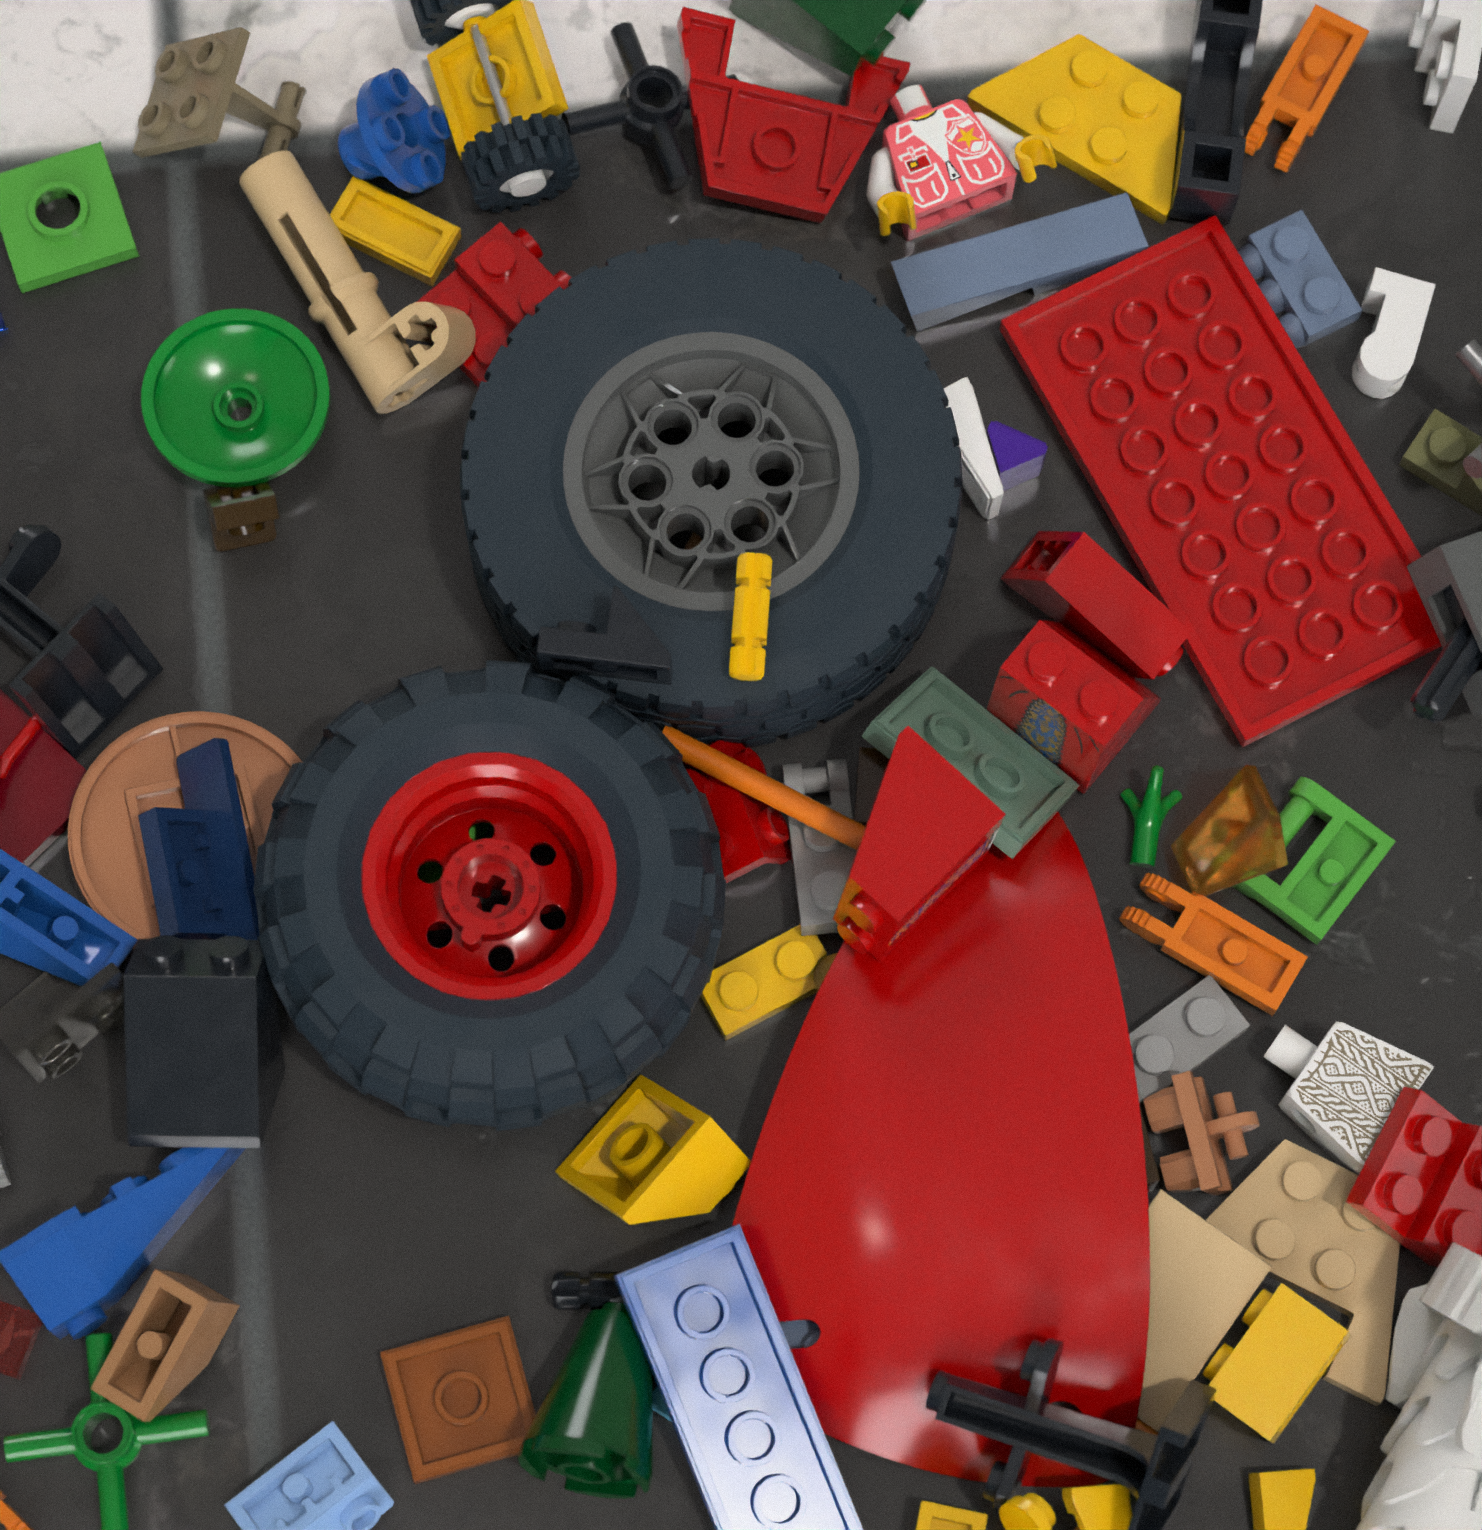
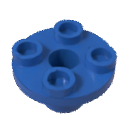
M393 68L365 81L360 87L357 96L356 111L358 121L344 127L338 137L339 155L347 170L354 177L364 181L378 176L386 177L395 186L409 193H420L442 182L446 163L444 140L450 136V127L445 113L436 105L429 106L421 93L409 82L407 76L400 69Z

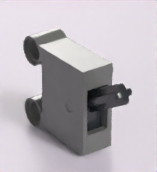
M1482 531L1440 545L1406 566L1443 648L1411 697V704L1414 707L1413 713L1419 719L1426 718L1433 723L1442 721L1461 691L1473 717L1482 714Z

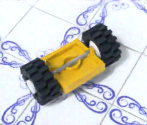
M410 0L422 39H425L426 43L430 46L437 43L439 47L428 54L427 59L476 204H479L483 210L491 207L492 212L501 213L507 206L510 212L520 211L521 206L529 203L530 208L540 205V199L546 197L552 200L559 196L558 189L567 191L572 187L571 180H578L580 176L579 170L581 169L566 124L562 119H557L558 115L569 108L534 3L528 0Z

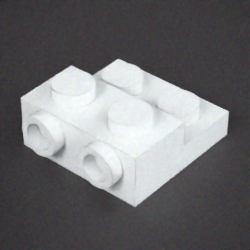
M1422 0L1420 11L1416 10L1413 16L1408 46L1418 48L1414 71L1428 73L1423 105L1433 106L1429 129L1453 133L1478 76L1482 50V0Z

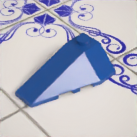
M183 1147L170 1154L159 1164L158 1170L161 1175L150 1181L145 1175L131 1179L130 1176L111 1186L109 1194L100 1203L101 1207L90 1213H79L76 1206L62 1212L1 1250L0 1262L49 1332L59 1339L64 1338L68 1334L74 1340L79 1339L100 1327L108 1319L104 1311L119 1302L246 1148Z

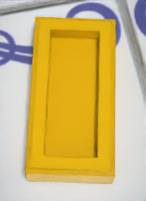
M354 176L330 214L349 246L430 286H433L462 237L459 227Z

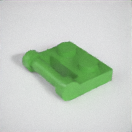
M1299 777L1288 792L1291 800L1244 860H1235L1225 873V878L1237 891L1247 897L1254 898L1318 945L1396 841L1313 780L1307 777ZM1311 814L1320 817L1328 823L1281 886L1265 874Z

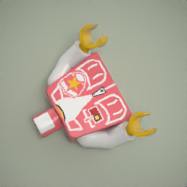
M912 85L897 92L890 100V104L899 122L890 125L883 132L882 148L873 155L871 160L866 196L871 207L879 217L880 234L882 236L890 235V225L901 223L903 234L908 242L1011 200L1017 175L1014 168L1020 170L1024 182L1031 183L1037 178L1035 166L1048 165L1051 169L1057 167L1051 141L1048 137L1032 135L1024 138L982 112H973L962 99H955L932 108L923 87Z

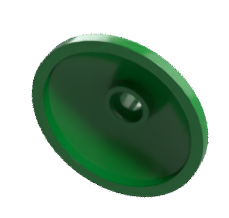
M245 308L223 309L206 313L186 322L162 342L152 356L143 378L141 408L144 423L152 442L160 454L173 467L190 478L206 484L222 487H245L264 483L283 475L299 464L310 453L320 439L328 419L330 386L326 368L320 354L308 337L294 325L278 316L259 310ZM245 407L252 411L250 416L242 421L230 418L232 412L237 408Z

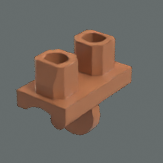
M1191 1071L1171 1076L1173 1086L1164 1088L1143 1100L1148 1121L1154 1133L1161 1134L1185 1127L1190 1149L1160 1157V1167L1167 1190L1173 1193L1201 1190L1214 1196L1233 1191L1220 1139L1224 1138L1229 1160L1248 1156L1243 1133L1260 1126L1257 1112L1237 1113L1232 1092H1224L1213 1096L1218 1118L1214 1119L1204 1078L1194 1077Z

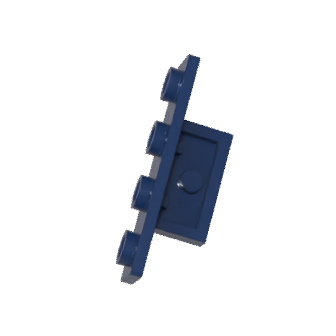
M213 738L177 757L176 763L185 809L154 807L138 815L160 935L175 936L179 939H218L224 936H239L245 940H259L257 905L253 893L255 876L229 743L227 739Z

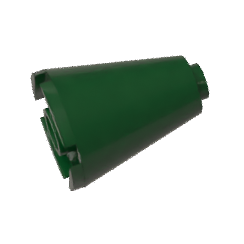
M608 1302L603 1305L602 1309L590 1311L579 1329L520 1446L518 1454L520 1466L533 1477L545 1482L547 1471L550 1470L567 1477L564 1486L565 1490L601 1498H634L638 1485L645 1493L650 1490L653 1478L652 1371L625 1304Z

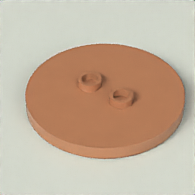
M205 711L181 712L154 718L125 732L109 744L98 755L81 780L69 815L68 850L71 869L76 885L87 906L137 940L161 936L138 815L154 807L185 809L176 763L177 757L213 738L227 739L229 743L255 876L257 850L260 845L264 844L272 818L273 808L271 803L292 765L298 762L303 763L290 747L266 729L250 721L227 714Z

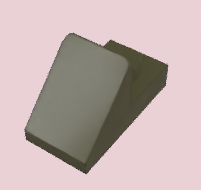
M1434 409L1402 457L1399 466L1482 516V478L1476 479L1471 477L1463 467V460L1482 443V437L1437 409Z

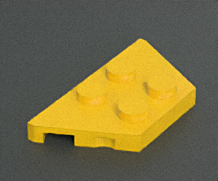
M1077 34L980 85L968 95L967 104L973 112H982L1024 138L1032 135L1048 137L1051 141L1056 162L1113 196L1128 193L1133 208L1161 225H1164L1168 219L1171 209L1182 95L1083 35Z

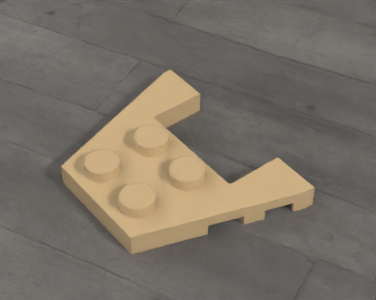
M1284 1139L1206 1221L1271 1265L1272 1267L1267 1276L1349 1316V1322L1345 1329L1350 1332L1351 1337L1328 1367L1322 1380L1378 1406L1382 1403L1386 1391L1400 1243L1345 1202L1359 1175Z

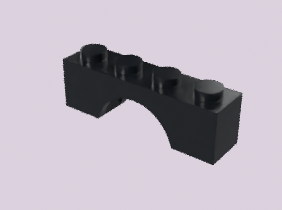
M1196 0L1169 217L1203 222L1216 215L1222 225H1230L1240 194L1246 139L1244 138L1245 109L1254 51L1260 28L1263 0Z

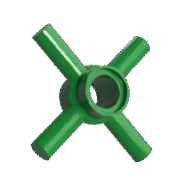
M111 1333L92 1334L85 1337L89 1388L92 1387L113 1348ZM90 1389L91 1403L78 1413L72 1427L4 1436V1453L7 1463L74 1454L84 1466L97 1472L101 1530H129L124 1468L137 1458L143 1445L210 1436V1423L207 1409L158 1415L150 1422H144ZM110 1418L119 1419L123 1426V1439L120 1445L109 1453H96L91 1442L94 1428L103 1420Z

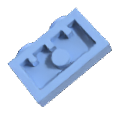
M332 1421L228 1501L225 1507L241 1530H370L379 1521L381 1515L394 1505V1501L338 1426Z

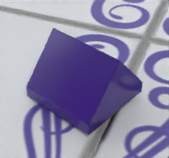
M996 420L995 422L991 421L986 433L1003 491L1039 476L1048 449L1046 443Z

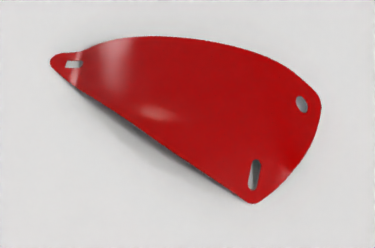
M1059 812L1047 822L1013 859L992 843L986 857L881 963L869 952L860 954L845 941L843 942L811 1005L785 1065L765 1118L732 1226L737 1224L741 1226L779 1322L812 1320L820 1328V1337L814 1345L790 1350L824 1434L892 1461L938 1474L979 1482H987L996 1460L1008 1462L1013 1446L935 1419L937 1412L927 1409L926 1401L931 1385L940 1370L1027 1397L1031 1382L1021 1379L1020 1371L1028 1348L1034 1339L1043 1343L1048 1338L1064 1342V1347L1048 1403L1051 1404L1058 1401L1070 1402L1077 1406L1081 1413L1135 1429L1146 1363L1150 1310V1231L1145 1152L1133 1055L1121 989L1101 909L1082 855ZM1032 1453L1021 1486L1084 1487L1096 1486L1110 1479Z

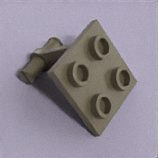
M243 27L166 45L165 50L159 56L155 65L156 78L148 104L139 116V132L132 152L143 158L217 142L226 113L268 131L259 159L274 152L288 150L290 140L298 137L302 125L297 117L303 97L306 94V89L292 81L282 82L276 106L273 108L236 84L237 75L250 36V32Z

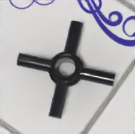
M630 22L620 23L610 31L629 80L622 88L619 100L562 113L561 119L566 124L569 136L621 125L623 131L632 140L646 145L654 144L670 187L672 189L683 188L692 182L693 177L674 129L680 123L684 110L690 109L687 86L682 85L679 78L671 70L658 65H648L633 24ZM735 74L726 76L727 78L738 80ZM643 102L656 104L660 108L646 106Z

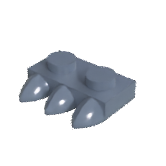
M1302 210L1250 234L1246 244L1237 250L1254 279L1265 277L1258 286L1275 314L1283 311L1286 312V314L1279 318V321L1296 348L1306 346L1359 320L1363 311Z

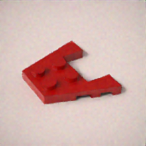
M682 7L678 16L677 29L704 196L822 223L888 109L891 98L897 93L908 74L910 62L883 56L875 66H872L865 60L854 75L850 76L845 106L727 78L726 70L736 20Z

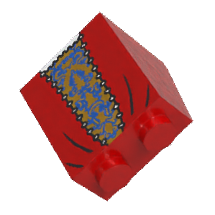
M1039 620L1001 665L986 710L1080 785L1077 790L1085 794L1159 704L1161 697L1062 622Z
M908 725L899 733L833 916V920L839 924L837 930L843 940L860 954L869 952L880 963L986 857L1006 815Z

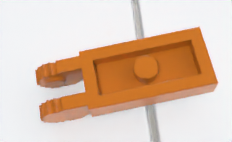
M1315 4L1261 99L1258 108L1260 112L1245 137V153L1253 156L1262 147L1268 135V129L1273 119H1276L1293 128L1288 139L1282 143L1276 155L1274 166L1287 173L1301 150L1307 135L1313 136L1365 44L1369 30Z
M1146 873L1139 884L1142 892L1168 909L1181 912L1182 914L1172 928L1142 909L1127 906L1119 917V921L1123 923L1122 925L1148 942L1162 946V952L1205 977L1210 975L1220 986L1273 1016L1308 957L1197 891L1192 895L1159 875Z

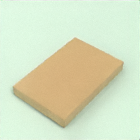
M1161 1189L1148 1206L1150 1231V1310L1146 1363L1137 1417L1157 1432H1159L1161 1425L1191 1379L1194 1380L1272 1267Z

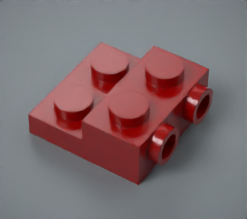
M499 222L455 258L456 270L417 301L455 307L464 311L472 320L476 331L475 346L472 354L459 368L478 388L481 381L487 382L484 377L485 372L501 345L506 348L508 347L506 341L508 335L527 313L533 317L536 305L560 286L565 290L568 287L569 279L572 278L563 270H560L553 276L538 261L543 257V252L534 238L523 228H519L512 234L502 222Z
M1403 1087L1345 1202L1428 1265L1438 1267L1453 1242L1482 1257V1127L1461 1122L1424 1091Z

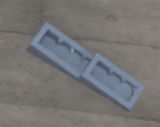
M1123 193L892 261L891 264L916 330L919 332L1032 288L1034 295H1038L1110 267L1149 248L1129 195L1128 193Z

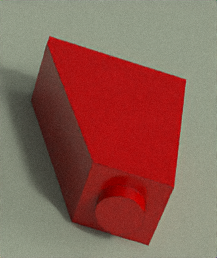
M1038 531L1000 578L1054 621L1062 622L1134 678L1154 680L1156 676L1160 677L1169 672L1180 660L1183 654L1181 645L1192 632L1186 624L1085 532Z

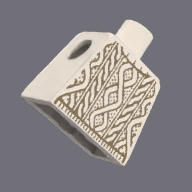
M1338 1021L1333 1024L1318 1046L1285 1025L1263 1056L1295 1078L1278 1104L1281 1110L1339 1166L1357 1175L1360 1174L1403 1087L1420 1089L1434 1066L1423 1059Z

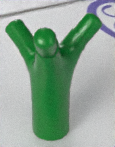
M1154 765L1151 768L1150 778L1148 779L1142 802L1130 788L1123 790L1121 793V797L1129 806L1134 819V833L1129 862L1133 866L1155 867L1159 833L1163 820L1168 811L1182 800V794L1178 790H1173L1161 798L1164 769L1159 765Z

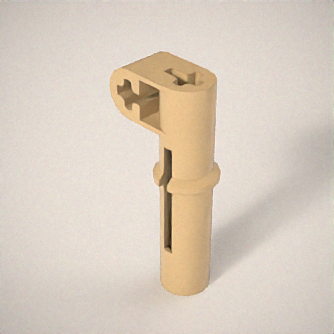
M287 150L271 153L253 163L243 172L239 179V184L311 303L308 310L310 318L316 323L324 324L377 413L386 414L406 406L463 364L472 354L475 346L476 331L472 320L462 310L431 302H414L404 307L393 317L390 316L377 294L378 279L373 273L363 271L293 153ZM406 339L427 343L434 342V345L416 344L410 348Z

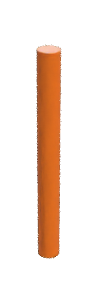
M664 727L662 733L683 755V762L857 851L865 828L861 823L673 727Z

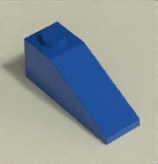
M0 849V954L101 993L135 947L138 940Z

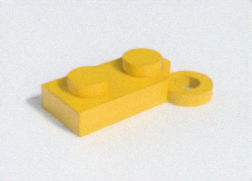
M799 924L714 969L710 982L706 984L701 997L726 1041L805 998L818 993L837 953L827 956V952L818 936H801Z

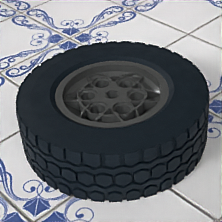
M720 238L688 239V245L678 246L677 240L646 246V252L637 254L634 249L606 259L605 267L598 269L594 265L569 279L568 287L565 290L560 286L536 305L533 317L527 313L508 335L506 340L508 347L506 348L501 345L485 372L484 377L487 382L481 381L469 412L471 420H468L466 423L461 449V459L463 460L460 464V498L473 572L487 612L494 619V626L512 652L517 653L516 658L519 662L532 663V670L543 675L569 682L571 677L576 675L604 690H608L616 694V705L624 708L643 723L645 721L653 722L661 732L665 726H669L708 746L718 740L744 743L746 748L776 743V736L784 734L787 740L813 730L817 727V721L823 719L826 724L854 706L853 700L858 698L862 701L887 679L886 674L888 672L892 674L913 649V642L920 639L934 613L935 605L939 602L952 559L963 483L961 451L957 447L959 446V437L951 407L946 408L949 403L947 395L935 369L929 371L931 368L929 358L913 334L906 337V326L885 304L879 308L876 305V296L852 279L846 283L842 280L841 272L815 259L809 264L803 261L802 254L773 246L772 251L762 249V243L731 239L730 245L720 244ZM739 421L750 426L752 431L745 437L732 438L722 433L720 429L728 422ZM668 428H678L689 435L685 442L678 445H668L657 438L662 431ZM769 469H780L786 472L791 479L785 485L775 487L764 484L758 476ZM645 482L659 485L664 490L663 494L657 499L650 501L641 500L631 492L636 486ZM743 524H754L761 527L766 535L756 542H744L739 540L733 534V531ZM685 530L696 533L702 539L698 546L687 550L675 547L669 540L672 535ZM747 552L769 555L773 561L771 587L767 588L770 590L767 644L762 647L766 650L765 671L763 678L758 681L733 679L729 674L730 648L735 646L731 643L735 588L739 586L736 584L737 558L740 554ZM616 585L671 654L672 683L671 685L541 670L537 655L540 627L557 628V624L561 621H578L596 627V633L607 634L613 586Z

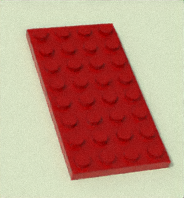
M1216 215L1001 319L999 330L1153 595L1192 630L1182 645L1242 748L1442 646L1406 567L1422 556Z

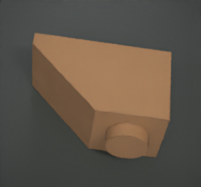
M155 1269L90 1389L140 1420L150 1422L209 1364L240 1305L188 1274Z

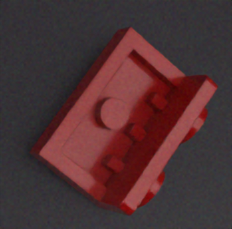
M718 740L709 745L767 775L760 757L750 747L746 748L745 744ZM683 762L698 791L705 793L720 834V852L726 883L765 863L783 864L792 859L791 850L787 842L790 835L789 828L780 811Z

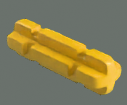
M747 552L740 554L737 558L736 584L739 586L735 588L731 643L735 646L730 648L729 674L733 679L742 681L761 680L765 671L766 650L762 647L767 644L770 590L767 588L771 587L773 561L769 555L763 553Z

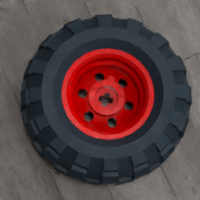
M486 660V667L482 669L451 673L443 672V667L440 665L399 678L398 686L393 691L366 705L362 701H356L322 729L323 737L304 762L292 765L271 803L273 808L272 818L264 844L260 845L257 850L253 893L257 905L260 934L258 939L276 993L298 1033H302L326 1061L328 1068L363 1095L369 1093L404 1111L405 1116L449 1128L455 1123L496 1127V1131L541 1126L542 1121L578 1108L583 1107L587 1111L626 1089L627 1083L655 1058L663 1057L688 1025L690 1016L706 984L710 982L722 937L726 880L724 879L721 860L720 834L705 793L698 791L682 762L683 755L653 722L645 721L643 723L627 710L616 705V694L604 690L576 675L572 676L569 682L537 673L532 670V663ZM486 822L492 825L495 831L492 838L474 841L469 835V830L476 823ZM539 844L550 846L556 854L555 860L547 866L537 865L530 857V852L534 846ZM436 861L443 868L442 876L434 883H424L418 878V870L425 862ZM493 890L501 891L503 894V904L507 906L496 904L491 913L482 911L481 898L477 897L489 898ZM561 910L565 914V924L559 930L547 929L540 921V915ZM451 929L453 936L448 945L442 948H435L429 944L427 940L428 931ZM499 946L506 947L514 955L512 967L504 972L494 970L488 961L490 952Z

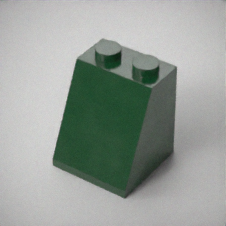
M732 0L728 10L744 21L852 77L865 60L872 66L878 63L896 38L889 30L901 16L910 22L927 0Z

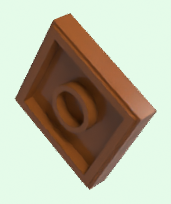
M509 1316L380 1352L415 1484L519 1454L520 1446L536 1413Z

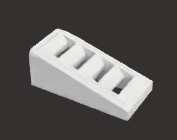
M964 377L944 388L949 400L946 408L951 407L959 437V446L957 447L961 451L962 486L982 517L988 521L999 514L1004 492L973 386L968 377Z

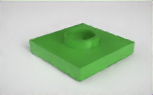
M101 142L0 173V231L21 293L139 257ZM67 194L75 195L80 201V212L77 219L65 228L53 229L46 227L36 217L37 207L42 201L46 205L55 199L68 198Z

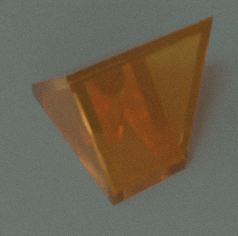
M1247 764L1244 767H1240L1228 785L1171 845L1193 896H1207L1288 865L1280 815L1256 766Z

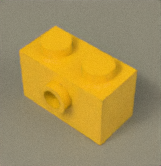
M1283 1283L1280 1284L1274 1294L1265 1288L1258 1294L1241 1320L1250 1327L1235 1349L1229 1344L1224 1343L1203 1372V1376L1211 1381L1208 1386L1217 1389L1214 1401L1273 1444L1351 1337L1347 1329Z

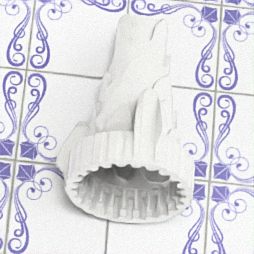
M1454 1242L1429 1283L1411 1288L1403 1299L1395 1325L1389 1381L1385 1397L1387 1401L1399 1407L1402 1411L1380 1447L1381 1451L1387 1454V1457L1363 1497L1361 1522L1356 1530H1482V1257Z

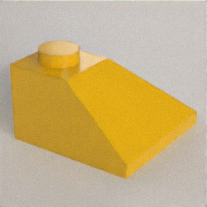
M640 1074L555 1172L574 1188L629 1225L710 1213L717 1203L733 1189L737 1180L749 1168L751 1161L709 1115Z

